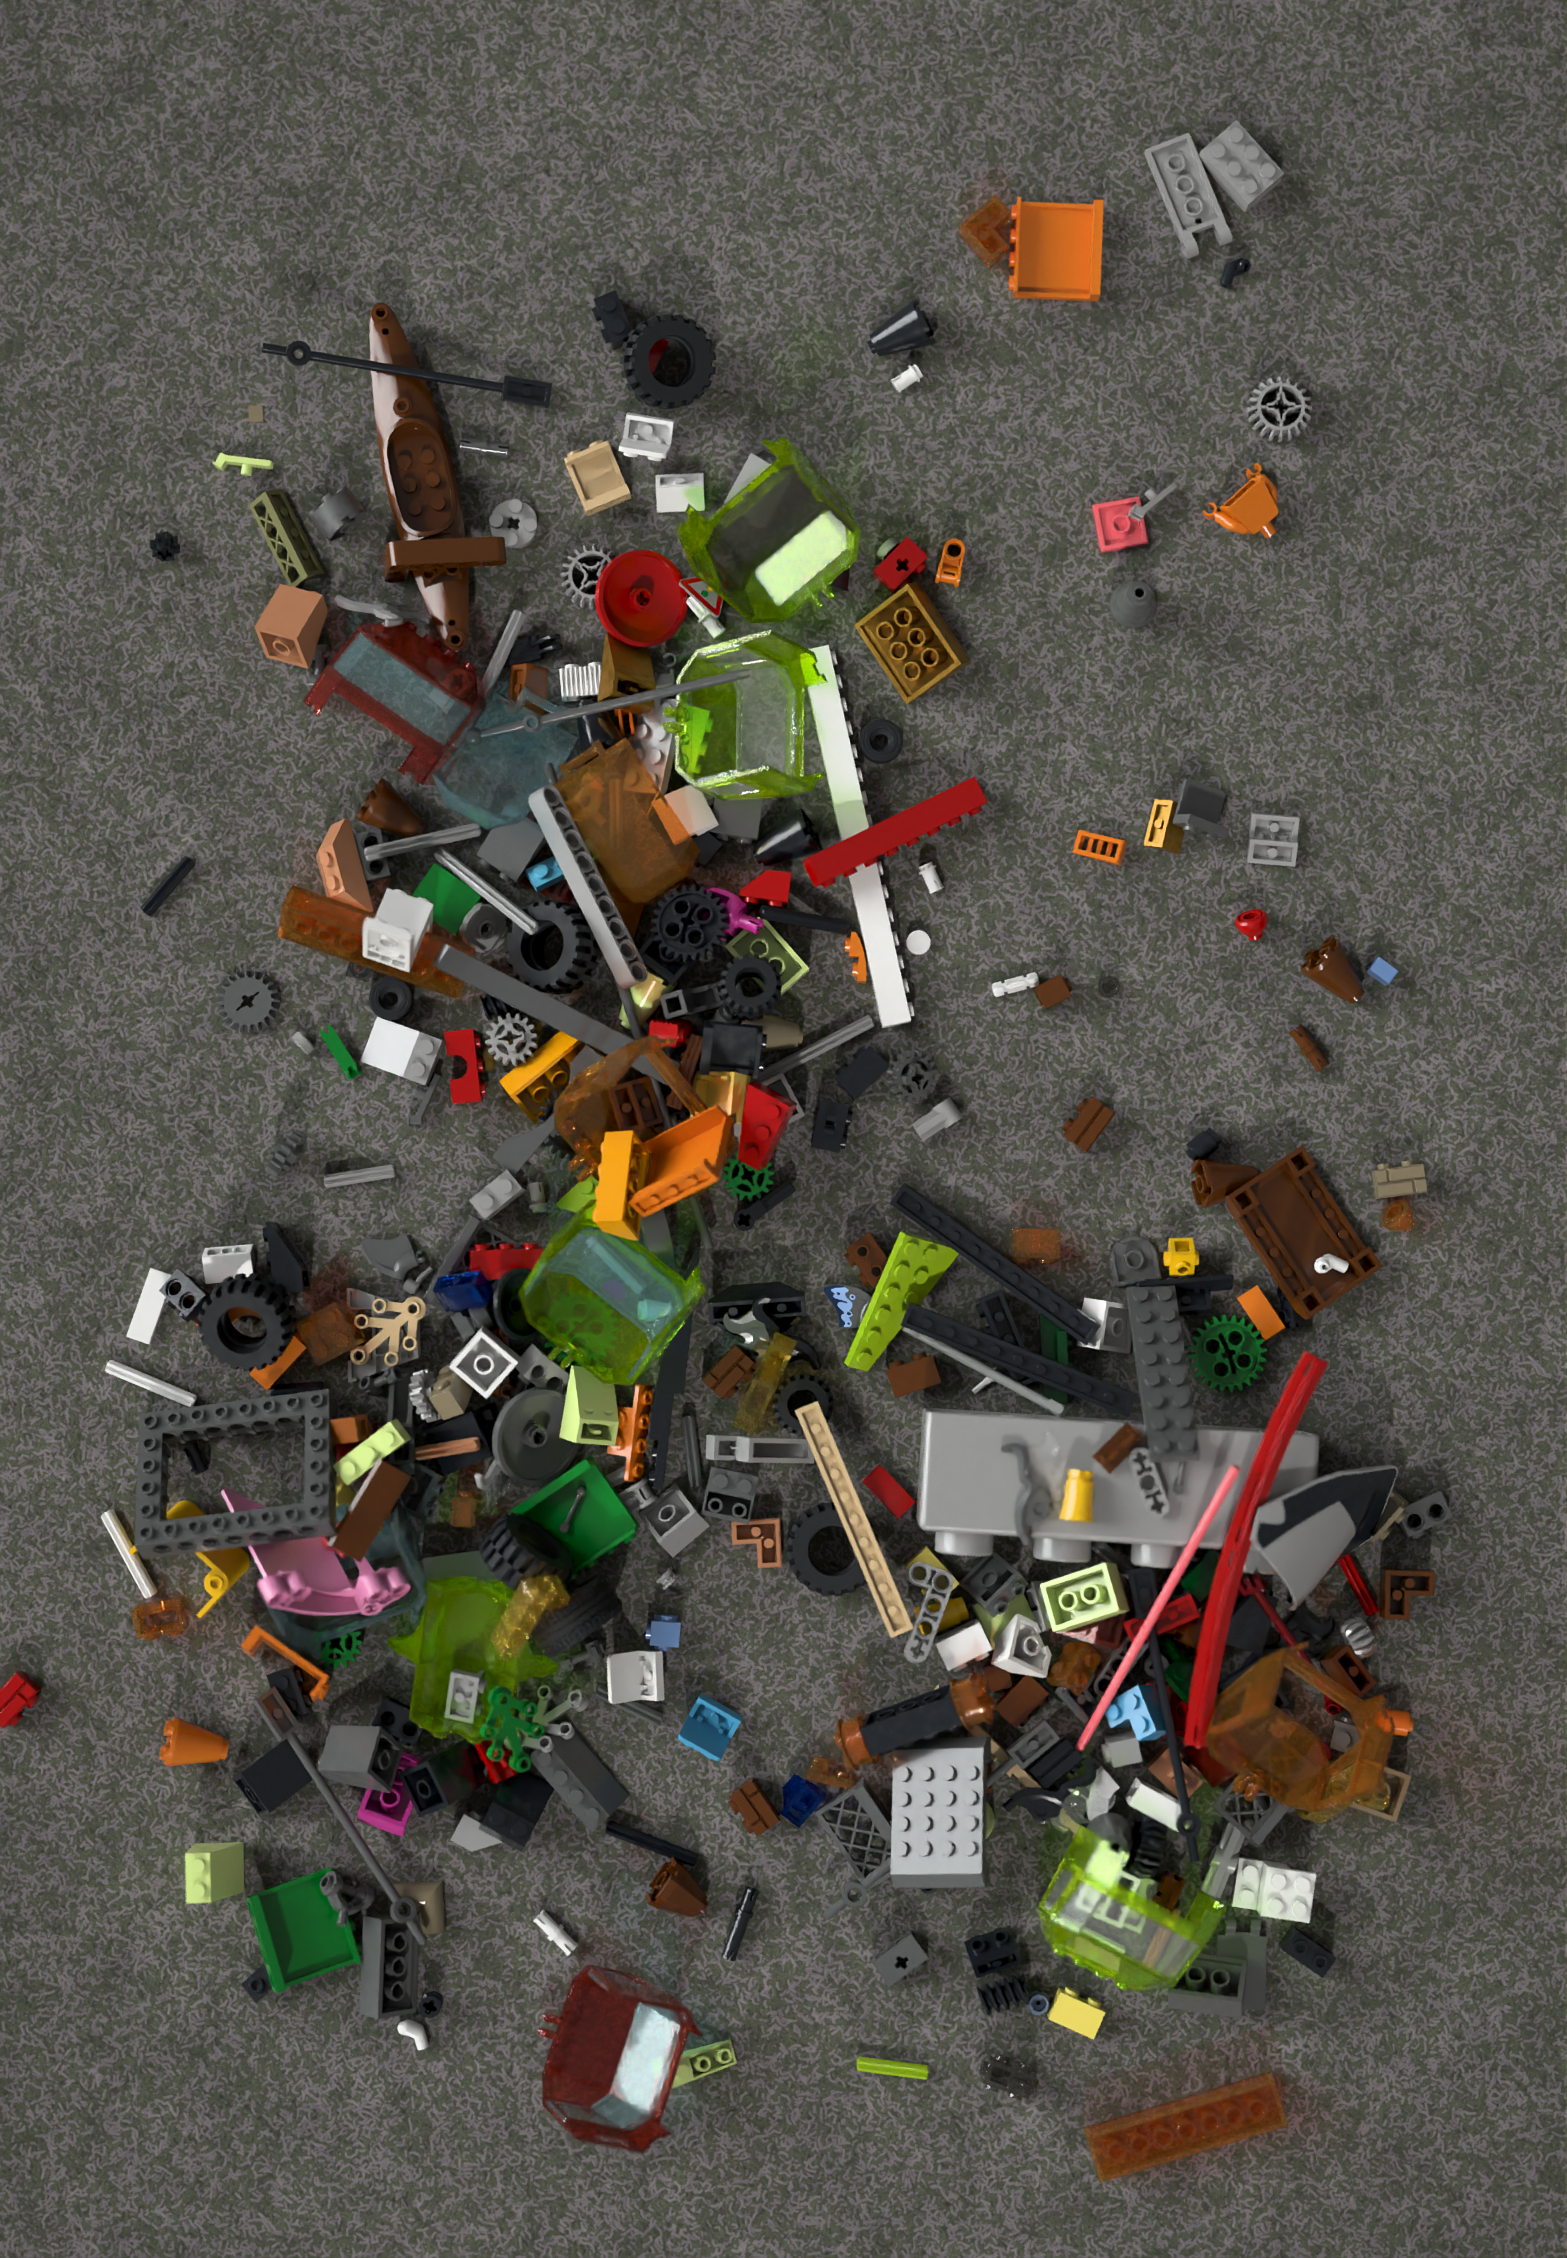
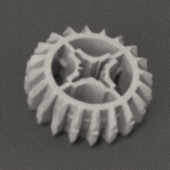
M1279 376L1276 379V383H1274L1272 378H1269L1267 385L1261 382L1258 386L1259 390H1253L1252 395L1254 397H1250L1248 403L1252 406L1247 408V413L1253 415L1249 417L1248 421L1257 422L1253 426V430L1261 428L1260 437L1268 433L1269 441H1272L1275 435L1277 436V441L1282 442L1284 435L1290 441L1292 434L1298 437L1301 433L1300 429H1306V422L1311 419L1308 413L1312 411V406L1305 404L1309 403L1311 398L1308 396L1303 397L1307 390L1303 388L1299 391L1297 389L1300 385L1299 382L1292 386L1290 385L1291 378H1287L1285 383H1282V378ZM1275 392L1274 402L1261 405L1262 399L1265 396ZM1285 394L1292 397L1296 404L1287 401ZM1278 402H1279L1280 408H1281L1282 410H1284V411L1282 412V414H1281V417H1280L1279 410H1278V409H1275V408L1277 407V405H1278ZM1298 413L1297 420L1294 423L1284 426L1286 416ZM1264 416H1270L1274 420L1275 425L1269 423Z
M596 544L592 545V551H588L587 545H583V553L575 549L574 552L577 557L574 558L568 555L567 559L571 564L563 563L562 565L568 572L560 574L561 578L568 579L561 583L563 588H568L565 591L566 596L573 595L571 599L573 603L581 599V608H584L586 602H589L590 610L594 609L595 595L585 594V592H588L591 588H596L598 580L589 581L588 574L596 572L599 579L601 572L615 555L614 551H610L605 555V546H602L600 552H598ZM590 559L601 560V562L598 561L594 566L582 564V562ZM576 568L584 576L579 589L573 582Z

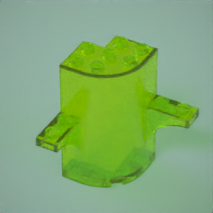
M468 1576L427 1580L423 1615L419 1626L412 1635L388 1637L387 1646L396 1651L398 1655L404 1656L411 1660V1663L416 1664L409 1719L418 1724V1727L431 1732L434 1737L446 1738L447 1735L460 1734L470 1743H481V1741L487 1740L480 1735V1728L485 1724L490 1712L491 1705L488 1701V1695L494 1687L505 1686L510 1689L512 1697L517 1698L519 1681H526L532 1677L542 1678L548 1674L557 1673L558 1663L544 1655H533L528 1646L527 1622L531 1600L526 1596L517 1594L515 1590L508 1588L505 1583L491 1579L487 1583L477 1581V1577ZM453 1669L476 1674L480 1670H485L484 1679H487L488 1682L486 1691L481 1696L484 1708L482 1715L478 1716L473 1724L444 1718L450 1676ZM509 1707L511 1715L514 1717L515 1708ZM500 1714L494 1725L497 1731L502 1721ZM490 1728L487 1730L486 1735L490 1733Z

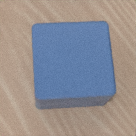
M1378 957L1372 962L1366 972L1386 986L1390 984L1399 971Z

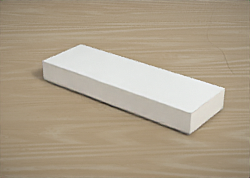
M150 1268L126 1337L151 1344L165 1305L163 1300L166 1297L159 1290L172 1276L171 1274Z

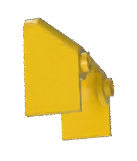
M189 1500L178 1502L167 1512L168 1520L206 1515L196 1504ZM133 1546L129 1553L133 1555L138 1553V1551ZM235 1547L195 1553L212 1569L204 1579V1587L213 1598L196 1615L199 1618L205 1616L250 1568L251 1558L243 1548Z

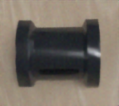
M435 1991L424 1994L419 2004V2011L424 2017L434 2018L439 2014L443 2005L441 1995ZM430 2000L435 2002L432 2009L427 2008Z

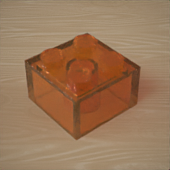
M345 1299L336 1301L297 1322V1329L317 1367L367 1342L362 1330L355 1326V1317Z

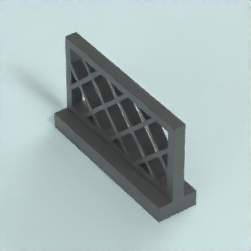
M472 1215L468 1217L421 1297L424 1302L450 1316L455 1314V1312L450 1310L451 1308L456 1307L458 1312L460 1311L459 1306L475 1303L478 1300H481L485 1307L500 1280L492 1279L494 1281L490 1287L488 1281L491 1280H478L474 1282L469 1280L467 1269H470V1265L466 1266L464 1255L469 1251L473 1240L475 1244H478L476 1235L481 1227L490 1232L492 1242L485 1244H490L497 1248L496 1244L506 1241L507 1243H513L514 1247L521 1246L518 1242ZM494 1235H496L497 1237H499V1238H501V1239L495 1241ZM462 1260L463 1267L457 1268ZM464 1270L467 1283L453 1287L452 1275L454 1272ZM448 1282H450L451 1288L445 1289ZM485 1282L487 1289L485 1296L474 1299L471 1286ZM469 1287L472 1300L458 1303L454 1290ZM452 1291L455 1304L445 1307L437 1302L442 1293Z
M1271 1735L1211 1807L1248 1838L1249 1842L1254 1846H1259L1319 1774L1320 1770L1315 1765L1310 1764L1282 1738H1276ZM1274 1740L1282 1746V1757H1269L1268 1747ZM1265 1751L1266 1758H1259ZM1286 1751H1288L1292 1756H1286ZM1287 1759H1297L1304 1766L1298 1773L1288 1774ZM1270 1760H1283L1284 1774L1271 1775ZM1256 1761H1266L1267 1775L1254 1776L1253 1765ZM1250 1769V1776H1244ZM1295 1776L1289 1783V1777ZM1285 1777L1286 1788L1282 1792H1273L1271 1778ZM1268 1778L1269 1793H1255L1254 1779ZM1251 1779L1252 1794H1238L1237 1784L1240 1780ZM1234 1789L1235 1795H1229V1793ZM1273 1795H1279L1276 1798V1800L1273 1801ZM1256 1796H1269L1270 1807L1264 1811H1257ZM1239 1797H1252L1253 1811L1240 1812ZM1225 1798H1235L1236 1812L1227 1813L1219 1805ZM1254 1814L1255 1825L1249 1832L1241 1825L1240 1815ZM1258 1814H1263L1258 1820ZM1231 1815H1237V1821Z
M864 1777L858 1780L852 1788L815 1809L814 1813L861 1881L866 1877L864 1874L865 1867L876 1869L885 1861L886 1854L891 1855V1850L887 1848L888 1845L891 1848L892 1817ZM855 1795L859 1801L858 1809L844 1807L845 1799ZM829 1809L838 1810L837 1822L827 1820L823 1813ZM842 1812L856 1814L854 1825L840 1822ZM859 1815L870 1817L872 1820L871 1829L857 1826ZM839 1828L853 1830L851 1841L839 1838L837 1835ZM856 1831L870 1834L867 1845L854 1842ZM873 1835L881 1836L885 1839L884 1848L871 1846ZM852 1847L866 1850L864 1860L853 1858L851 1855ZM869 1851L883 1853L881 1864L867 1861ZM891 1869L867 1890L890 1878Z

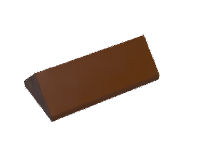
M378 1458L338 1525L336 1535H332L328 1545L361 1562L411 1476L402 1468Z

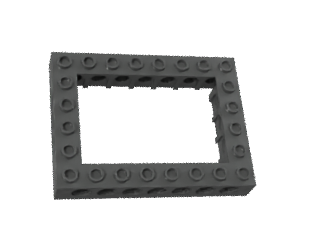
M330 1389L141 1413L139 1417L134 1547L142 1558L149 1559L336 1535L337 1471L333 1465L337 1463V1444L332 1442L330 1420L337 1419V1401ZM297 1426L298 1428H304L305 1426L304 1503L168 1520L167 1503L170 1502V1498L167 1495L168 1480H170L168 1461L171 1458V1451L166 1445L167 1443L180 1442L183 1444L190 1440L203 1439L206 1441L213 1437L227 1436L229 1438L236 1434L251 1433L253 1435L259 1431L275 1430L276 1432L282 1428Z

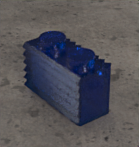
M482 1270L438 1277L433 1292L445 1311L452 1312L453 1310L461 1311L470 1307L481 1308L488 1305L493 1287H491V1284L482 1274Z

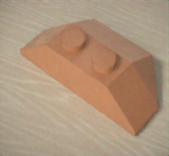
M345 818L330 826L316 854L328 902L358 918L374 910L350 820Z

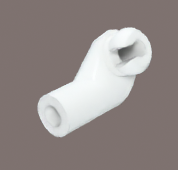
M1326 1254L1315 1261L1314 1267L1318 1273H1326L1332 1268L1345 1273L1349 1262L1332 1254Z

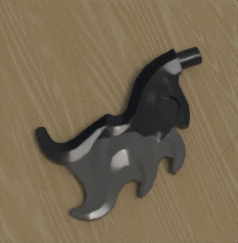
M765 1294L756 1299L752 1304V1309L740 1318H730L728 1312L725 1313L723 1323L727 1330L745 1338V1341L738 1340L737 1345L743 1349L758 1352V1355L751 1354L750 1359L753 1361L765 1363L776 1358V1364H788L799 1359H805L809 1361L813 1370L821 1368L822 1365L818 1359L819 1354L814 1347L800 1337L782 1334L779 1331L780 1325L764 1311L763 1305L770 1302V1295Z

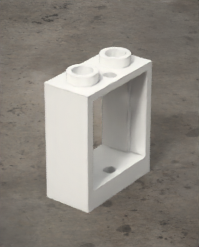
M1135 1777L1125 1796L1128 1804L1178 1832L1176 1819L1181 1814L1179 1800L1144 1780ZM1189 1819L1185 1820L1183 1823L1184 1827L1189 1828L1192 1821Z

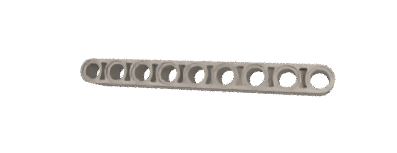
M546 785L533 792L529 796V805L618 985L628 989L644 982L648 976L646 966L559 790L553 785Z

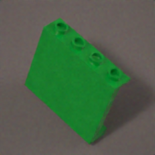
M592 1455L509 1511L514 1514H522V1516H527L534 1522L540 1523L545 1529L551 1531L557 1539L559 1538L564 1547H567L575 1563V1572L567 1584L579 1576L577 1571L583 1567L588 1570L598 1563L596 1558L602 1554L608 1557L618 1549L616 1547L618 1543L624 1541L627 1544L637 1537L635 1532L641 1527ZM578 1487H584L586 1494L581 1497L570 1520V1529L563 1533L559 1527L567 1518L577 1496Z
M327 1867L245 1896L273 1992L277 1994L286 1991L287 1987L353 1963H361L359 1956H362V1949L359 1942H355L353 1937L355 1926L352 1918H348L347 1926H338L339 1912L333 1910L328 1897L321 1892L320 1881L328 1872L334 1871L333 1868ZM341 1895V1898L347 1902L345 1895Z

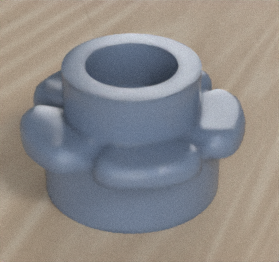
M1033 1991L1030 1993L1029 2004L1026 2006L1031 2010L1032 2014L1041 2015L1050 2008L1049 1996L1045 1992Z

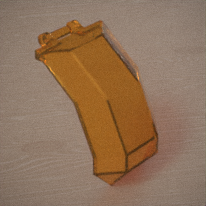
M625 737L607 750H605L598 739L592 743V747L566 764L563 762L558 765L565 778L553 786L559 790L604 883L619 903L650 905L681 885L684 881L690 879L700 849L659 790L627 738ZM597 754L600 755L592 761H590L589 763H587L586 765H584L583 767H581L580 769H578L577 771H575L574 773H571L573 770H575L576 768H578L579 766H581Z

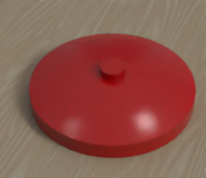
M634 550L623 553L606 565L596 585L595 605L602 625L612 637L625 645L645 648L667 641L678 631L686 615V600L688 596L687 592L679 586V582L683 577L676 566L663 555L649 550Z

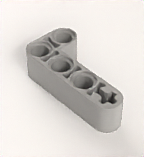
M923 1562L913 1564L907 1571V1578L910 1583L926 1589L913 1624L914 1629L911 1630L904 1649L905 1658L914 1664L920 1663L927 1658L954 1586V1579L950 1573ZM916 1567H920L925 1571V1578L921 1581L913 1576V1570ZM938 1576H943L947 1579L948 1586L946 1589L937 1587L936 1579ZM930 1599H935L939 1603V1610L935 1613L929 1611L927 1607V1602ZM921 1622H926L930 1625L931 1632L929 1635L925 1636L919 1632L918 1628ZM919 1640L927 1641L926 1644L924 1642L920 1644L919 1651L922 1652V1655L913 1658V1652L910 1649L915 1648Z

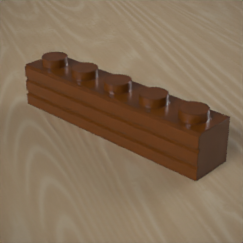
M694 1034L687 1037L685 1043L687 1047L681 1054V1066L677 1072L676 1079L671 1084V1094H668L666 1097V1106L683 1112L701 1061L703 1037Z

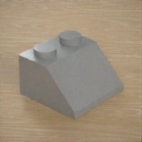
M675 1483L662 1493L656 1501L649 1504L638 1514L657 1542L672 1557L710 1526Z

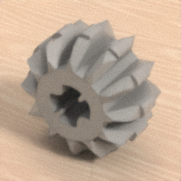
M1350 1618L1340 1625V1634L1344 1642L1350 1646L1360 1660L1371 1656L1377 1651V1642L1374 1635L1362 1618Z

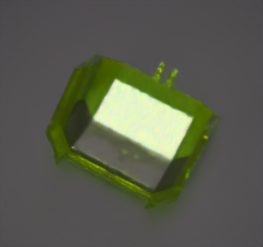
M786 437L778 438L776 442H771L769 439L762 440V443L778 459L709 519H706L693 506L688 504L685 511L688 514L685 523H680L676 531L693 573L751 624L784 622L809 600L819 609L823 603L817 593L822 590L826 597L832 598L834 593L829 584L844 570L850 568L858 556L861 529L848 503L810 460Z

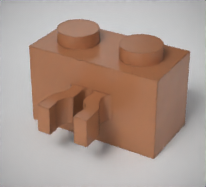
M1165 1745L1150 1760L1146 1767L1178 1798L1169 1747ZM1180 1752L1189 1798L1203 1784V1781L1199 1778L1202 1773L1192 1763L1187 1766L1182 1761L1185 1756Z

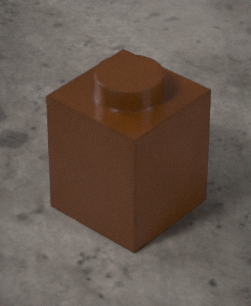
M1060 974L1036 986L1033 990L1043 1010H1046L1070 998V991L1073 989L1068 979H1063Z

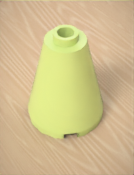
M647 966V979L638 985L628 988L640 1027L660 1006L659 996L671 993L677 985L676 983L672 986ZM622 1004L619 1019L622 1020L621 1025L631 1030Z

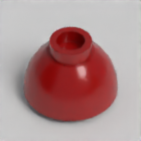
M1260 909L1248 910L1239 914L1234 923L1243 935L1248 936L1249 940L1254 941L1263 937L1262 932L1266 929L1268 915L1267 912Z

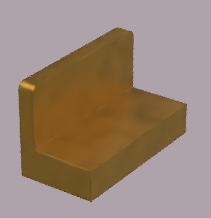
M1154 799L1143 846L1163 849L1173 854L1180 853L1185 831H1183L1182 827L1172 824L1177 802Z

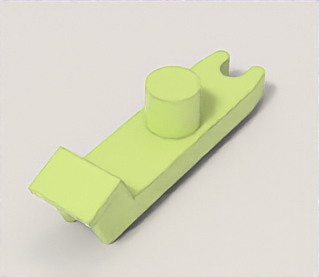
M223 453L219 454L215 462L213 461V465L224 471L227 464L242 466L241 475L252 476L253 467L273 470L274 465L270 460L229 456Z

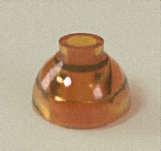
M1397 1200L1389 1204L1382 1214V1226L1390 1231H1409L1414 1225L1410 1205L1405 1200Z

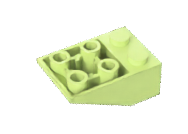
M571 1365L559 1438L575 1443L615 1446L619 1418L613 1371L611 1369Z

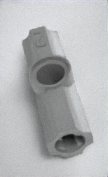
M1228 1821L1218 1845H1215L1208 1861L1209 1868L1200 1887L1201 1891L1217 1898L1221 1897L1229 1875H1232L1239 1861L1238 1853L1245 1838Z

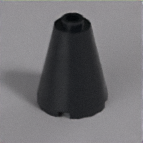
M918 299L909 302L870 334L871 340L867 341L872 354L877 353L881 357L930 346L937 342L935 338H930L934 333L924 310L921 311L918 306L920 305Z
M586 697L578 702L576 708L599 702L597 699ZM606 711L577 717L582 760L586 766L600 767L605 765L604 760L612 758L614 762L627 753L629 750L628 743Z
M803 809L796 810L755 845L756 850L753 851V854L759 864L763 863L765 866L813 855L823 850L818 833L814 832L812 828L813 823Z

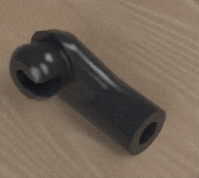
M1239 258L1227 263L1219 285L1230 289L1234 277L1250 270V261Z

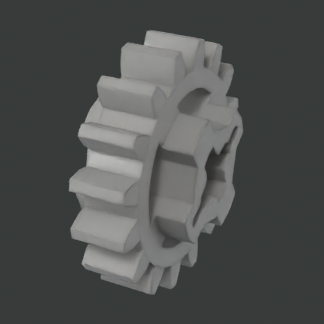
M507 1013L505 1020L498 1016L499 1023L497 1025L492 1022L490 1023L493 1031H486V1034L491 1039L486 1040L485 1044L492 1046L488 1052L491 1055L496 1053L494 1059L497 1062L503 1058L505 1066L509 1064V1061L514 1066H517L518 1060L526 1063V1055L534 1056L530 1051L531 1048H538V1045L533 1042V1040L539 1038L537 1034L532 1033L536 1029L535 1026H528L530 1022L528 1018H524L521 1021V1015L518 1013L515 1018H512L511 1014ZM515 1025L523 1027L526 1032H518ZM505 1027V1029L503 1030V1032H502L500 1035H498V1033L501 1031V1029H503V1028ZM511 1035L517 1038L513 1040V1044L507 1041L511 1039ZM524 1044H526V1046L524 1047V1049H523L521 1052H519V1050L521 1049V1047H522ZM498 1047L507 1048L509 1055L502 1053Z
M429 1369L414 1372L413 1376L410 1377L412 1383L409 1384V1387L412 1389V1392L409 1394L412 1405L417 1407L416 1413H421V1419H426L427 1422L442 1419L429 1399L437 1377L434 1378V1372H429Z

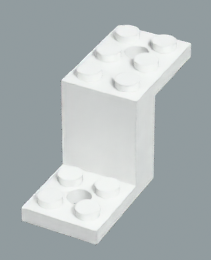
M387 888L375 918L366 917L363 924V957L410 972L421 942L429 943L431 939L433 904L425 898H415L407 895L402 890Z

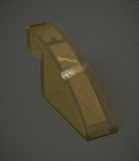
M775 1331L732 1423L733 1426L754 1435L795 1349L797 1341Z

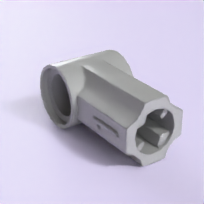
M950 1097L932 1108L933 1111L912 1124L922 1141L963 1118Z

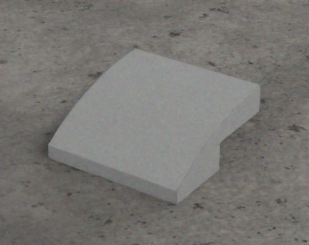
M1251 812L1247 863L1295 867L1300 817Z

